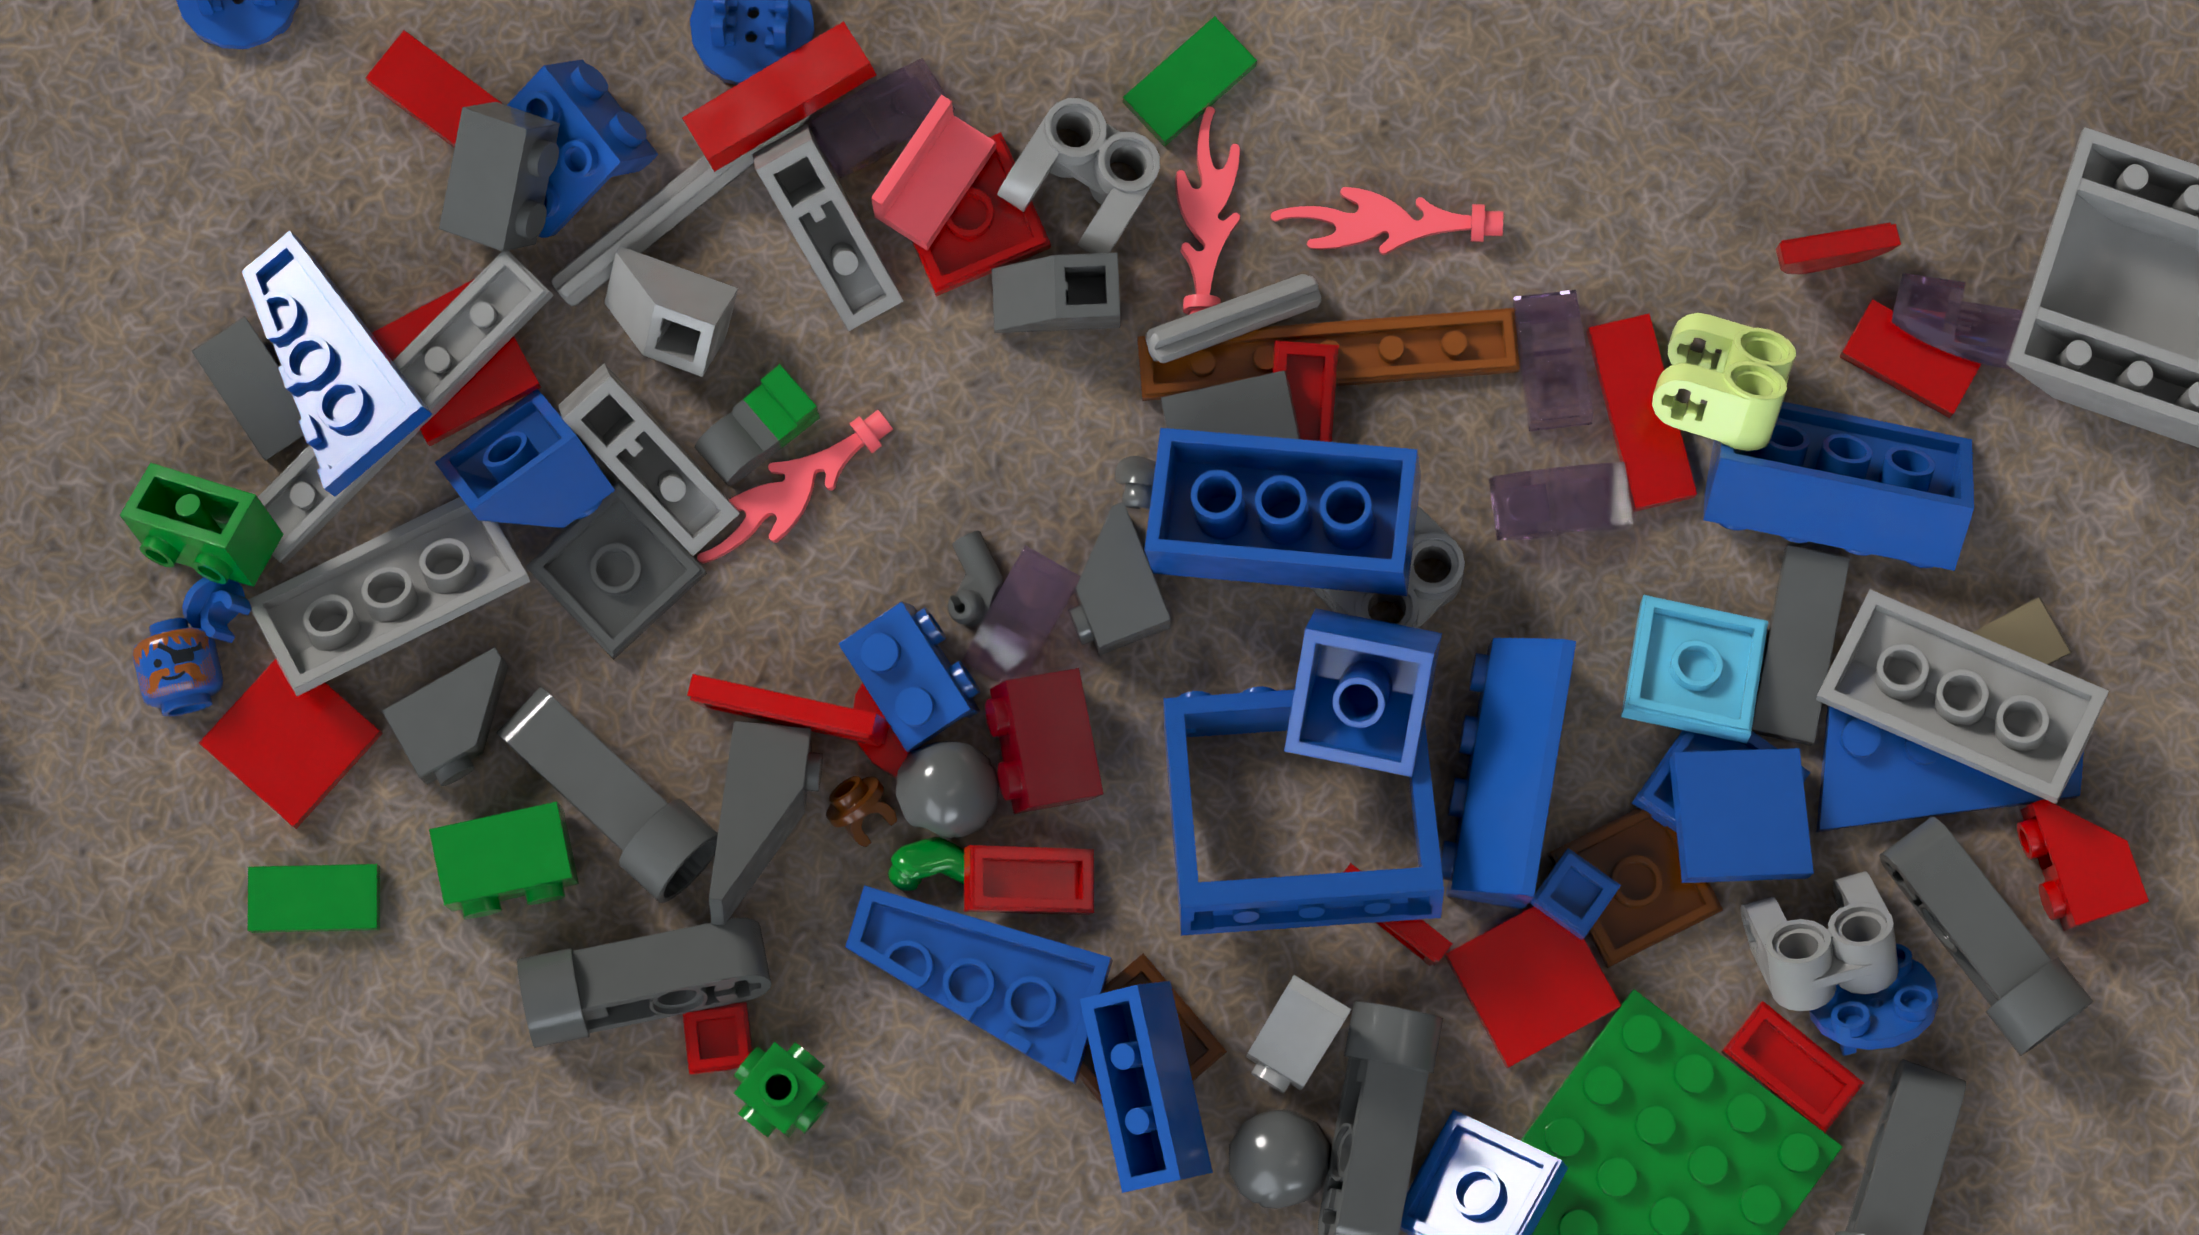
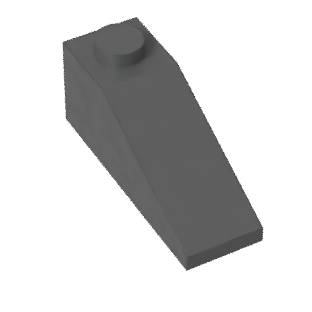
M734 721L709 893L711 924H726L805 814L807 792H819L823 753L812 752L810 728Z

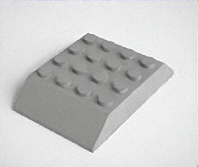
M2084 127L2079 137L2006 365L2054 399L2198 448L2199 165Z

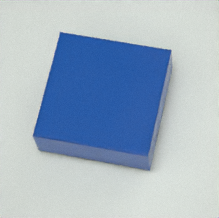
M1567 848L1529 903L1582 940L1621 885Z

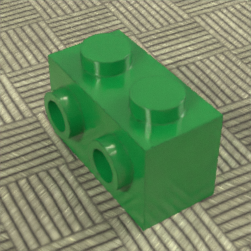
M151 462L120 513V517L141 543L140 551L148 559L169 568L174 567L175 563L192 567L201 576L218 584H226L228 579L254 587L284 535L257 495Z
M557 801L429 829L444 906L452 912L462 910L464 919L478 918L501 912L500 901L526 896L527 905L556 901L565 897L564 887L579 884L564 809Z

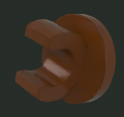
M859 776L850 777L840 783L829 796L831 804L827 809L826 818L834 827L845 826L847 833L863 847H867L872 843L862 830L863 819L868 814L879 813L891 826L897 822L894 810L881 799L884 786L874 776L863 779Z

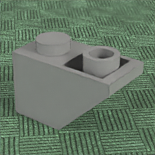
M619 246L615 253L604 303L643 356L703 377L726 338L738 288Z

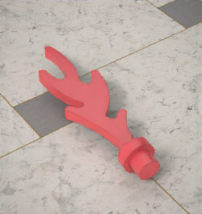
M1211 106L1207 107L1204 112L1197 141V166L1201 187L1198 189L1192 188L1183 170L1177 171L1175 177L1176 196L1181 215L1194 237L1204 247L1202 251H1196L1189 243L1185 242L1180 249L1181 254L1190 267L1195 286V294L1183 298V312L1187 315L1221 303L1219 297L1210 295L1214 270L1225 242L1240 220L1238 213H1233L1224 221L1218 218L1229 199L1239 165L1240 147L1238 144L1231 145L1229 157L1223 169H1216L1213 166L1209 148V132L1215 109Z
M1343 187L1340 192L1341 197L1358 205L1359 209L1355 213H1346L1320 206L1290 207L1271 213V220L1274 222L1291 218H1307L1324 221L1335 226L1336 231L1333 234L1309 239L1307 242L1309 249L1325 250L1353 246L1386 233L1389 235V238L1379 247L1380 254L1386 255L1409 242L1440 233L1471 230V242H1483L1484 236H1503V211H1485V204H1472V216L1461 215L1437 208L1424 198L1418 197L1416 199V207L1423 213V218L1421 220H1414L1392 200L1372 191L1351 187Z
M877 410L865 420L858 416L849 424L855 433L825 450L799 459L770 463L768 465L769 471L772 474L784 475L785 479L782 482L767 483L754 487L729 499L738 511L746 513L745 519L723 542L710 550L699 553L697 560L704 564L731 552L748 540L769 516L777 517L769 534V539L773 543L779 542L791 531L804 514L813 492L816 474L825 472V486L829 491H833L848 461L864 445L871 453L882 447L879 440L893 430L882 413Z

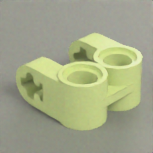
M1694 313L1678 320L1668 345V357L1672 365L1661 373L1653 394L1652 406L1655 414L1663 423L1673 428L1720 441L1734 449L1753 451L1766 447L1771 439L1787 391V382L1796 357L1795 347L1788 339L1774 331L1749 327L1709 314ZM1694 338H1701L1706 341L1702 353L1690 350ZM1715 350H1722L1721 354L1715 353ZM1679 388L1691 392L1688 403H1681L1675 400ZM1701 400L1707 401L1706 404H1702L1700 402Z

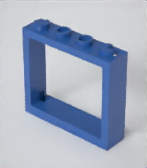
M1260 686L1234 694L1211 695L1204 691H1190L1178 697L1163 698L1164 736L1181 936L1441 918L1444 883L1425 724L1412 777H1409L1418 868L1198 882L1186 737L1288 731L1295 689L1276 691L1270 687Z

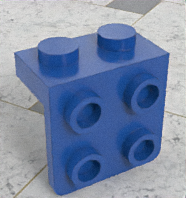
M583 59L544 65L507 104V106L560 123L556 141L559 156L556 167L549 176L544 201L547 211L546 221L538 237L547 238L556 235L611 177L639 172L659 155L646 139L647 134L643 125L633 115L625 112L608 92V83L604 76L593 66L586 64Z

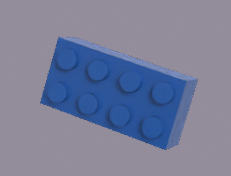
M1160 428L1144 549L1153 574L1407 596L1421 480L1418 450Z

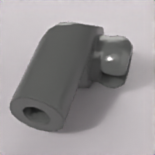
M1129 456L1118 463L1115 470V480L1117 483L1125 485L1122 502L1126 507L1150 510L1156 461L1140 456Z
M980 531L969 533L952 543V547L966 574L956 595L950 596L948 612L955 622L967 626L979 625L991 615L1004 583L1003 577Z

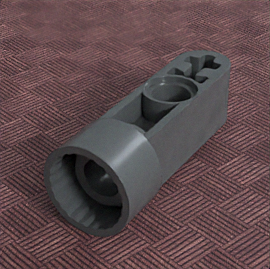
M541 686L496 732L518 755L623 851L619 860L620 867L659 903H665L673 899L686 889L715 856L718 832L682 799H676L667 803Z
M1930 817L1879 855L1883 867L1991 1007L1986 1013L2020 1056L2043 1042L2093 1003V1000L2060 958L2050 959L1952 833L1937 818Z
M749 918L728 919L725 925L707 923L574 951L573 948L517 959L521 996L534 1048L587 1038L593 1032L749 1001L762 996L771 988L761 926L757 921Z
M1354 1001L1344 1056L1348 1057V1063L1320 1208L1318 1235H1399L1428 1074L1434 1073L1443 1018L1393 1006Z
M1905 1059L1899 1062L1873 1138L1846 1231H1838L1835 1235H1923L1966 1088L1965 1080Z

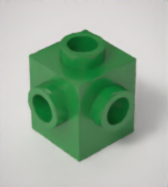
M776 1042L771 1045L767 1052L757 1046L734 1074V1078L741 1082V1084L733 1094L745 1103L737 1114L767 1138L776 1128L788 1138L796 1128L805 1134L829 1105V1102L822 1098L829 1086L818 1077L825 1065L796 1042L788 1051L784 1050ZM775 1076H785L791 1081V1092L783 1100H774L768 1095V1083Z

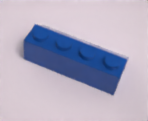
M1783 402L1771 439L1766 447L1759 450L1745 451L1734 449L1720 441L1714 440L1705 487L1703 520L1718 523L1730 530L1740 531L1749 529L1779 535L1795 543L1813 542L1843 548L1855 555L1867 556L1873 554L1903 560L1919 568L1938 567L1955 571L1974 511L1972 439Z
M1493 638L1488 646L1487 655L1475 653L1469 690L1480 692L1476 717L1465 715L1458 753L1470 755L1466 780L1454 778L1448 807V816L1459 817L1455 842H1443L1440 854L1443 880H1448L1446 896L1520 910L1534 898L1576 641L1546 638Z

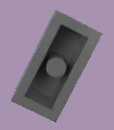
M498 102L462 107L439 229L500 251L535 245L537 236L541 233L546 221L547 211L544 201L549 176L554 171L558 161L559 149L556 141L560 123Z

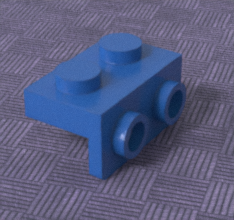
M900 602L838 643V645L905 750L911 752L963 717L971 718L979 713L980 709L973 700V697L980 693V689L961 661H957L953 665L948 661L938 645L946 639V636L931 612L926 607L917 612L913 605Z

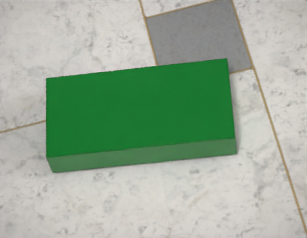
M1214 16L1124 95L1123 104L1165 147L1202 115L1207 107L1212 106L1257 65V60Z
M378 864L248 867L247 931L250 933L380 930V866Z

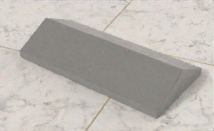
M458 497L248 600L252 607L251 611L283 674L296 696H299L530 582L498 523L477 520L462 498Z
M1870 589L1817 694L1816 700L2057 804L2082 756L2107 699L2109 690Z

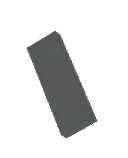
M1787 545L1784 549L1761 666L1752 725L1754 733L1810 746L1814 744L1822 702L1817 701L1816 698L1829 670L1850 558Z

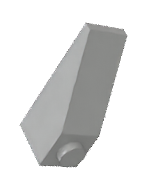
M807 124L752 154L758 175L848 331L903 302V298Z
M605 363L558 405L562 419L692 556L740 514L647 407Z
M1293 975L1246 1055V1058L1256 1063L1251 1074L1281 1093H1285L1290 1084L1302 1090L1352 1009Z

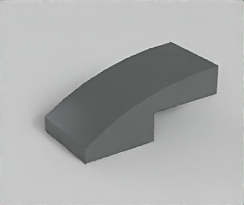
M245 316L192 350L199 364L265 461L304 436L299 424V420H301L300 413L292 393L284 385L278 369L279 365Z

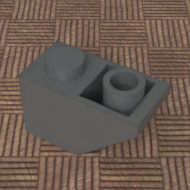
M1118 252L1052 255L992 269L994 333L1120 328Z

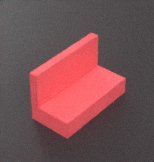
M941 94L873 194L871 200L874 217L920 247L928 250L995 151L996 142L954 116L952 101Z

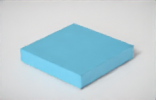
M1643 595L1636 623L1621 717L1747 744L1752 731L1768 621Z

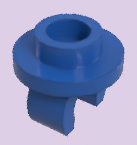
M205 577L197 581L189 589L182 607L184 618L193 628H201L206 632V636L228 643L233 642L235 635L228 629L227 624L239 613L249 615L252 610L251 604L245 597L243 587L239 582L228 579L226 584H218Z

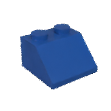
M1315 608L1305 628L1284 751L1412 777L1431 698L1442 633Z

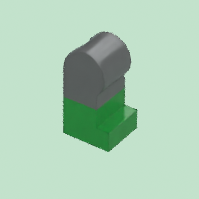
M780 364L760 380L761 385L735 405L731 413L713 424L695 444L694 448L727 486H732L741 481L820 419L817 406Z

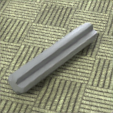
M1300 274L1151 328L1145 335L1149 354L1154 361L1167 363L1317 308L1321 303L1318 283L1313 276Z

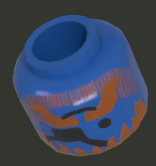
M185 618L168 619L150 625L149 631L151 636L140 641L133 649L134 666L144 703L148 706L161 708L162 716H179L210 707L213 704L211 697L218 693L223 686V674L215 639L206 636V632L201 628H189Z

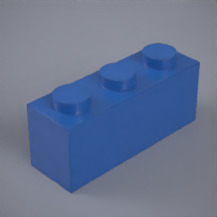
M1171 982L1138 984L1081 998L1080 1004L1122 1193L1213 1173Z

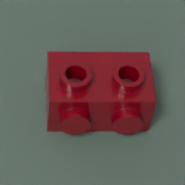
M1079 668L1009 679L990 688L991 699H987L985 705L986 720L991 735L999 737L1004 762L998 764V783L1003 798L1011 800L1014 814L1085 802L1104 795Z

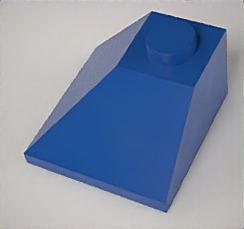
M538 389L531 392L435 462L479 521L564 528L575 519H582L592 514L600 506L602 500L615 491L577 435Z

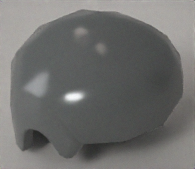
M944 741L925 745L909 752L898 770L896 797L905 819L910 825L926 828L938 834L940 838H953L954 836L962 838L982 830L997 807L999 783L996 768L991 765L990 759L967 743Z
M1269 1110L1245 1121L1229 1144V1174L1240 1194L1253 1203H1259L1263 1208L1278 1209L1297 1205L1315 1196L1325 1182L1329 1169L1331 1145L1317 1122L1293 1110Z

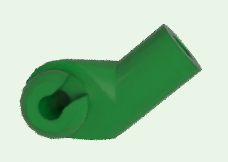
M935 836L901 846L891 857L892 865L889 868L888 877L892 885L902 891H914L923 878L942 873L964 885V849L944 838Z

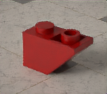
M2046 799L2033 802L2020 810L2024 820L2017 823L2020 844L2028 859L2037 858L2046 881L2039 884L2038 887L2043 908L2050 920H2060L2063 931L2134 909L2149 902L2127 840Z

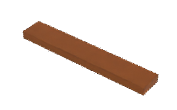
M1514 308L1262 327L1167 363L1154 361L1149 354L1145 336L1137 337L1142 401L1161 400V397L1271 374L1274 341L1339 345L1336 386L1517 373L1520 370Z

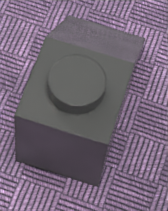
M1123 502L1111 507L1076 586L1078 606L1068 609L1081 644L1084 645L1093 641L1099 656L1170 629L1171 618Z
M495 647L382 710L418 777L427 785L438 780L441 786H447L460 780L475 769L471 760L484 752L508 670V665Z

